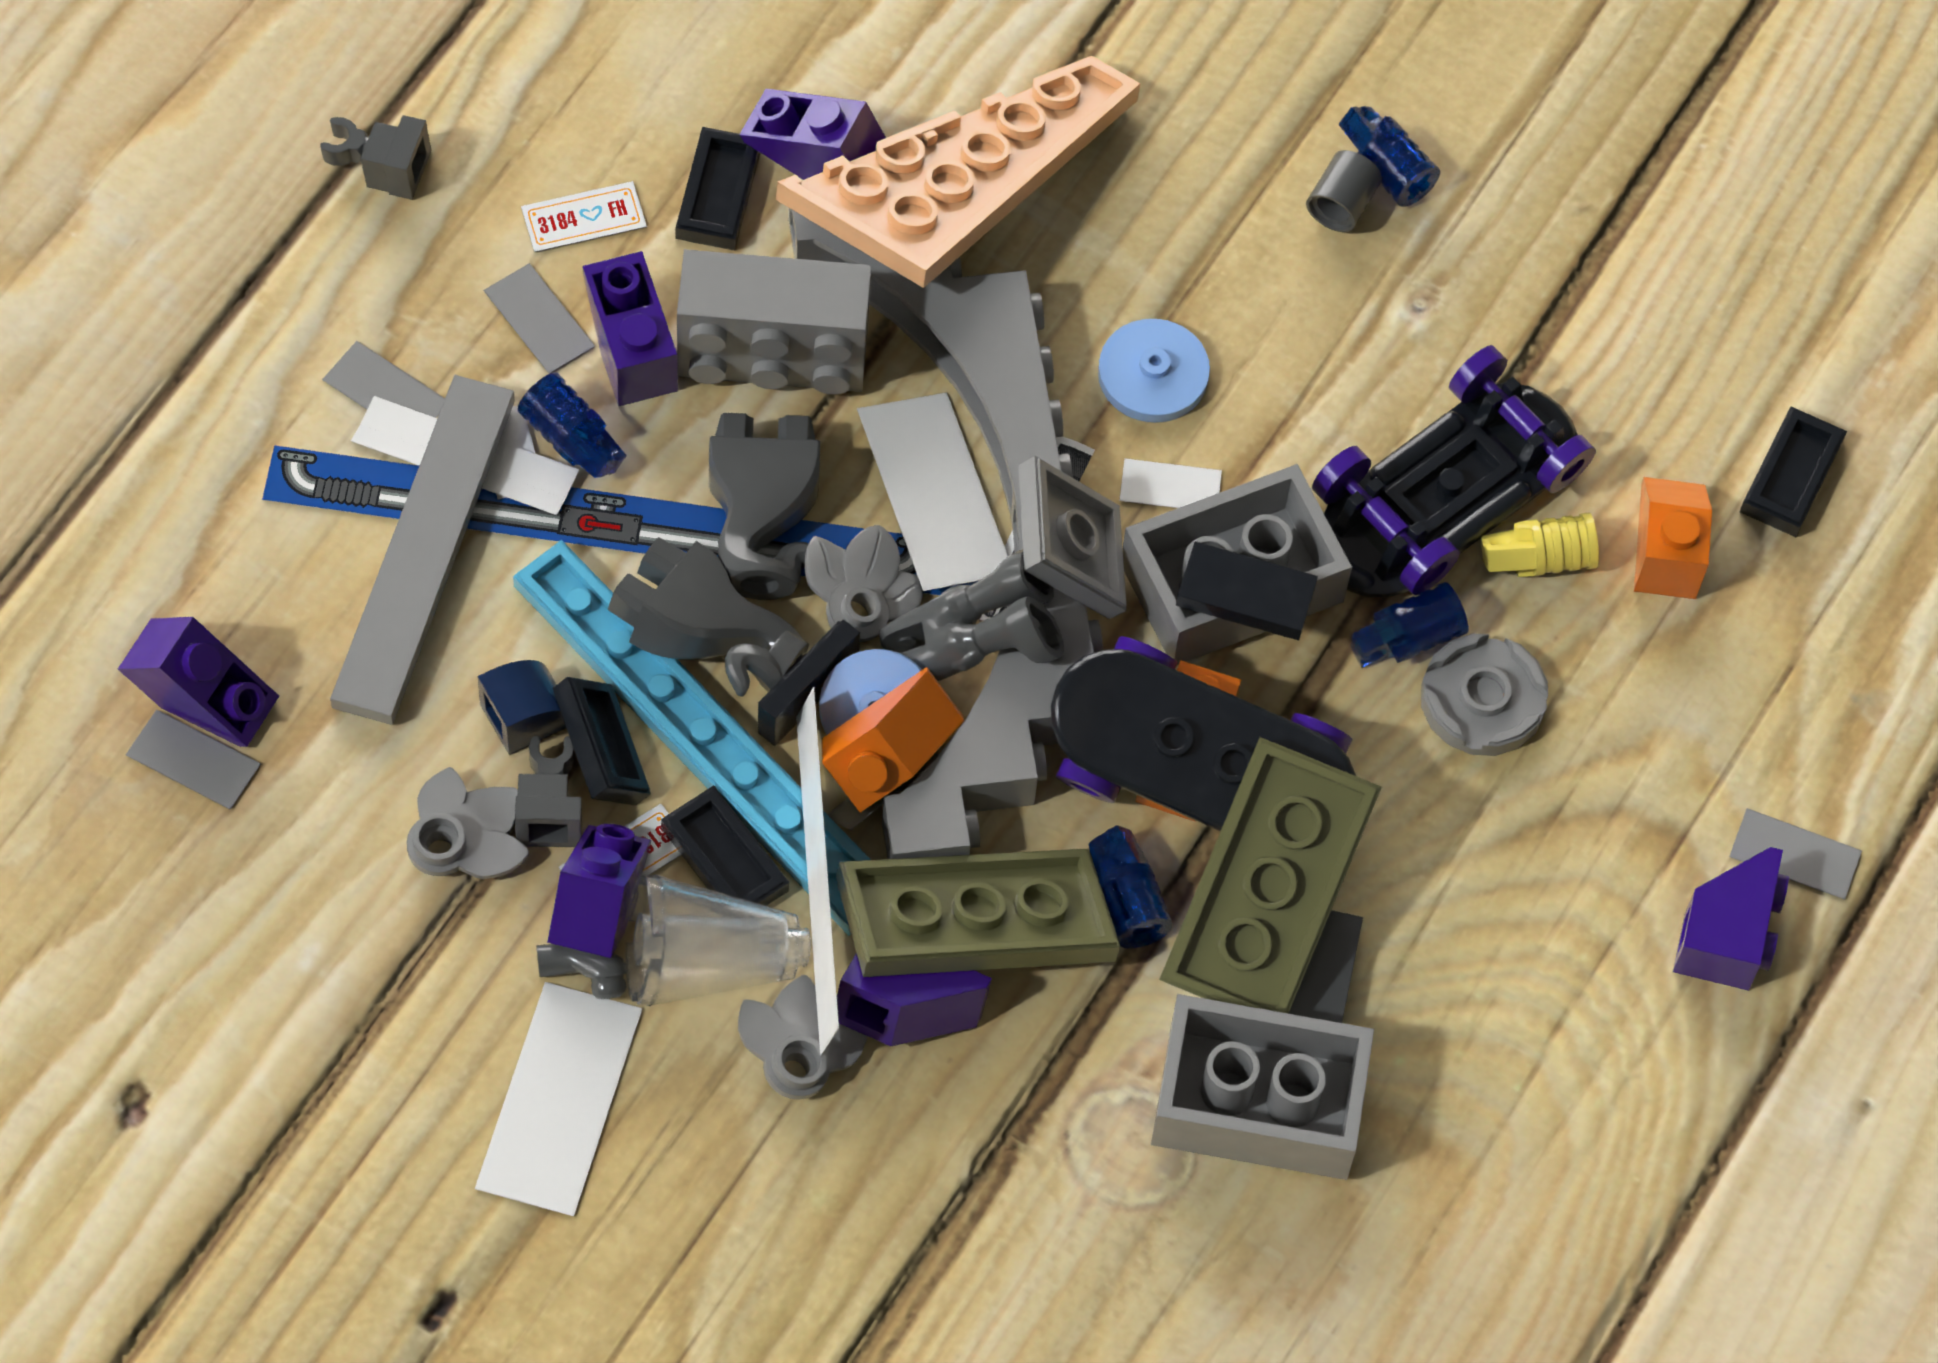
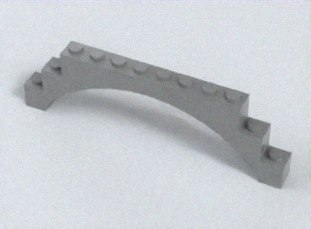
M789 208L788 221L794 259L871 265L869 305L894 322L931 358L957 390L979 426L998 469L1012 522L1014 553L1022 550L1018 465L1036 456L1073 478L1069 454L1059 455L1056 437L1063 436V417L1059 399L1049 400L1046 383H1053L1054 381L1051 349L1049 346L1040 347L1037 330L1044 329L1042 298L1040 293L1030 294L1026 270L962 277L961 260L959 257L925 288H922ZM1053 587V599L1043 606L1054 617L1060 629L1064 642L1062 657L1047 663H1035L1016 648L1011 647L999 650L989 679L966 720L938 757L901 794L884 796L882 828L887 859L969 855L970 848L980 847V832L976 812L1034 805L1037 781L1047 780V765L1043 745L1058 744L1051 723V702L1056 685L1067 668L1085 655L1103 649L1099 621H1088L1085 605Z

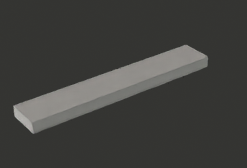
M454 375L331 695L330 701L333 709L393 725L514 405L515 397L513 390Z

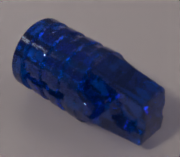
M1355 106L1351 107L1339 122L1341 129L1358 149L1357 153L1365 156L1378 167L1382 175V187L1389 194H1392V198L1399 206L1406 207L1416 203L1437 183L1441 173L1439 167L1433 161H1430L1429 157L1422 150H1419V146L1409 138L1408 133L1391 116H1384L1382 118L1372 107L1362 106L1358 108Z
M550 373L538 380L519 402L518 413L524 419L529 420L530 425L536 431L541 432V436L553 445L554 450L571 465H580L594 478L615 473L626 458L625 452L605 430L607 425L594 409L589 408V404L582 397H579L570 385L566 384L565 379L559 373Z
M1447 582L1436 585L1432 590L1428 589L1416 597L1412 596L1405 599L1403 603L1392 604L1374 613V623L1353 633L1351 650L1361 668L1394 657L1397 663L1420 655V652L1423 650L1428 651L1434 648L1439 643L1443 644L1450 641L1453 637H1461L1469 632L1467 616L1454 589Z
M1116 825L1095 837L1088 845L1098 875V882L1102 888L1120 947L1139 948L1165 937L1172 930L1173 923L1169 913H1167L1165 901L1161 897L1158 882L1155 881L1153 869L1132 831Z

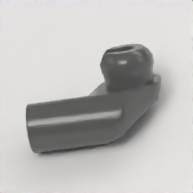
M555 944L536 945L539 977L581 973L591 978L592 993L597 999L617 998L626 991L627 986L624 974L628 972L623 958L613 953L611 958Z

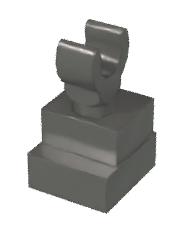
M402 115L398 127L375 122L369 136L365 131L357 129L351 120L344 117L330 119L333 136L344 138L346 141L339 145H332L326 142L320 144L323 160L333 166H343L351 162H361L368 188L389 192V195L413 200L432 151L426 120Z
M533 736L529 744V760L535 774L518 775V796H516L515 802L516 839L526 847H575L582 837L581 797H568L567 774L573 768L575 761L574 747L569 736L565 737L563 753L557 758L550 759L541 755L539 737Z

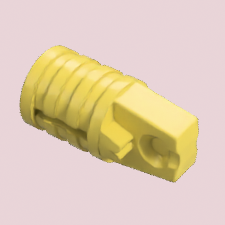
M1581 513L1579 516L1574 517L1572 515L1562 516L1558 519L1554 517L1545 518L1542 521L1534 519L1514 523V530L1483 535L1481 537L1482 560L1489 572L1516 571L1518 577L1544 575L1547 572L1560 573L1563 570L1595 569L1599 563L1598 537L1591 513Z

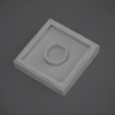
M1036 456L1019 464L1024 571L1108 619L1125 612L1126 593L1120 506Z

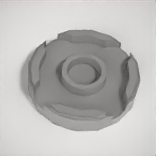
M1473 633L1451 640L1433 655L1421 684V708L1430 728L1448 745L1471 755L1497 756L1519 749L1536 734L1547 709L1548 681L1538 660L1521 644L1507 638L1502 642L1498 639H1488L1489 634Z

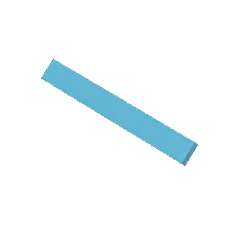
M562 540L513 576L514 587L607 684L613 686L615 693L707 789L713 785L717 788L755 839L809 894L801 787L677 659L654 655L629 643L634 627L608 611L613 592ZM823 811L831 918L850 936L849 924L836 881L839 862L871 859Z

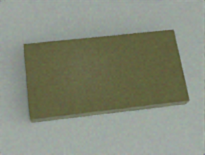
M1260 737L1159 980L1204 999L1289 1014L1382 787Z
M1089 848L839 862L836 881L863 977L1116 962L1120 950V944Z

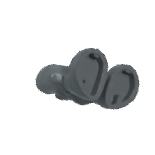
M1023 549L1008 556L991 574L973 585L951 587L940 596L901 615L879 630L880 643L883 649L896 651L907 656L922 670L927 667L937 681L967 671L982 662L988 654L1006 648L1018 649L1035 663L1050 662L1062 657L1064 653V642L1060 629L1054 617L1043 606L1053 599L1054 589L1052 586L1024 571ZM1008 606L1002 612L975 624L983 614Z

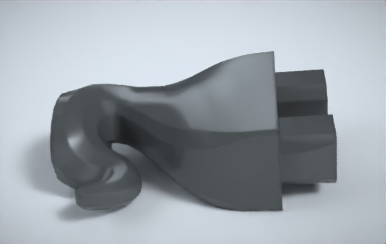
M723 413L720 416L716 434L711 436L709 441V489L714 498L721 504L727 517L718 540V558L723 564L735 590L742 597L771 600L791 595L799 585L801 571L805 567L806 548L809 543L793 542L782 547L774 558L761 555L757 551L798 524L809 513L817 500L819 492L820 441L815 440L812 419L809 416L786 415L783 418H779L778 438H754L753 417L748 416L746 413Z
M658 537L642 558L637 574L658 587L654 589L627 573L614 590L608 606V611L634 627L629 643L646 652L679 660H697L726 655L725 672L736 694L741 697L747 693L750 686L747 670L769 692L807 653L809 643L803 640L797 630L780 616L742 597L732 585L718 556L698 541H695L690 549L684 552Z

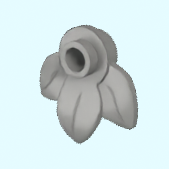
M874 525L862 530L849 542L846 550L817 536L810 540L806 548L805 575L807 583L811 590L827 603L826 614L830 628L838 621L841 622L844 619L860 632V642L876 638L879 635V630L886 626L888 622L919 607L923 597V590L918 576L899 571L900 555L898 546L884 527ZM851 601L862 605L867 611L868 616H860L852 609Z
M451 767L431 777L421 788L417 797L420 820L412 826L407 837V852L413 865L421 872L432 876H446L460 870L480 879L496 878L520 867L528 858L529 850L519 840L509 835L515 824V802L518 790L514 787H489L467 792L461 777ZM438 840L446 841L452 846L448 852L440 854L432 853L428 847Z
M801 975L782 989L772 1007L762 1002L745 999L739 1011L738 1031L744 1046L764 1062V1074L769 1085L777 1093L790 1099L801 1100L817 1094L825 1085L829 1073L841 1071L854 1065L860 1057L867 1040L866 1035L839 1024V1029L820 1056L816 989L814 983L807 975ZM788 1061L799 1062L804 1067L806 1076H793L786 1070L785 1063Z

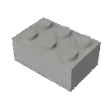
M684 249L677 307L678 377L692 378L704 384H716L722 381L746 382L765 389H779L784 386L815 388L826 394H841L846 391L862 392L869 321L871 265Z
M1298 464L1125 528L1122 548L1124 572L1165 653L1178 662L1177 665H1179L1180 660L1187 662L1266 632L1176 606L1178 592L1195 541L1318 576L1307 616L1343 603L1352 566Z
M1177 994L1151 1145L1347 1180L1357 1148L1374 1029Z

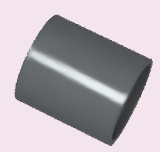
M1349 150L1336 152L1306 201L1309 213L1316 221L1331 230L1338 232L1351 231L1381 184V172L1371 160L1359 153Z

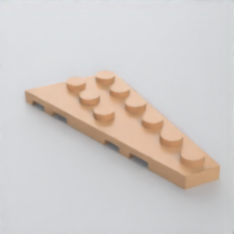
M1089 56L1033 79L1032 88L1008 98L1001 92L982 99L981 109L963 116L953 111L880 140L876 144V151L852 161H848L844 156L824 163L822 173L801 180L797 175H793L778 181L776 200L922 288H925L1138 100L1140 83L1099 59Z

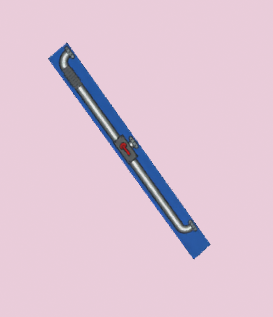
M274 445L262 500L399 519L419 466ZM571 487L558 514L554 515L510 498L497 499L496 493L482 489L467 529L556 542L562 540L564 543L646 554L649 547L658 537L684 552H687L695 541H698L718 556V540L727 517L723 508ZM801 520L794 527L763 546L757 553L774 558L782 547L793 542L809 543L815 536L826 539L846 550L849 542L864 528ZM889 532L898 546L900 555L899 571L917 575L903 535ZM805 567L801 571V576L806 577ZM978 581L969 582V583H964V584H959V585H970V586H971V585H973L974 583H976V582H978ZM958 585L923 591V593L940 596L944 591Z

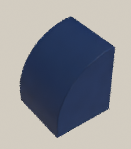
M536 660L515 661L477 676L480 705L509 755L528 747L533 736H538L539 740H542L566 728L552 689L557 684L544 663Z

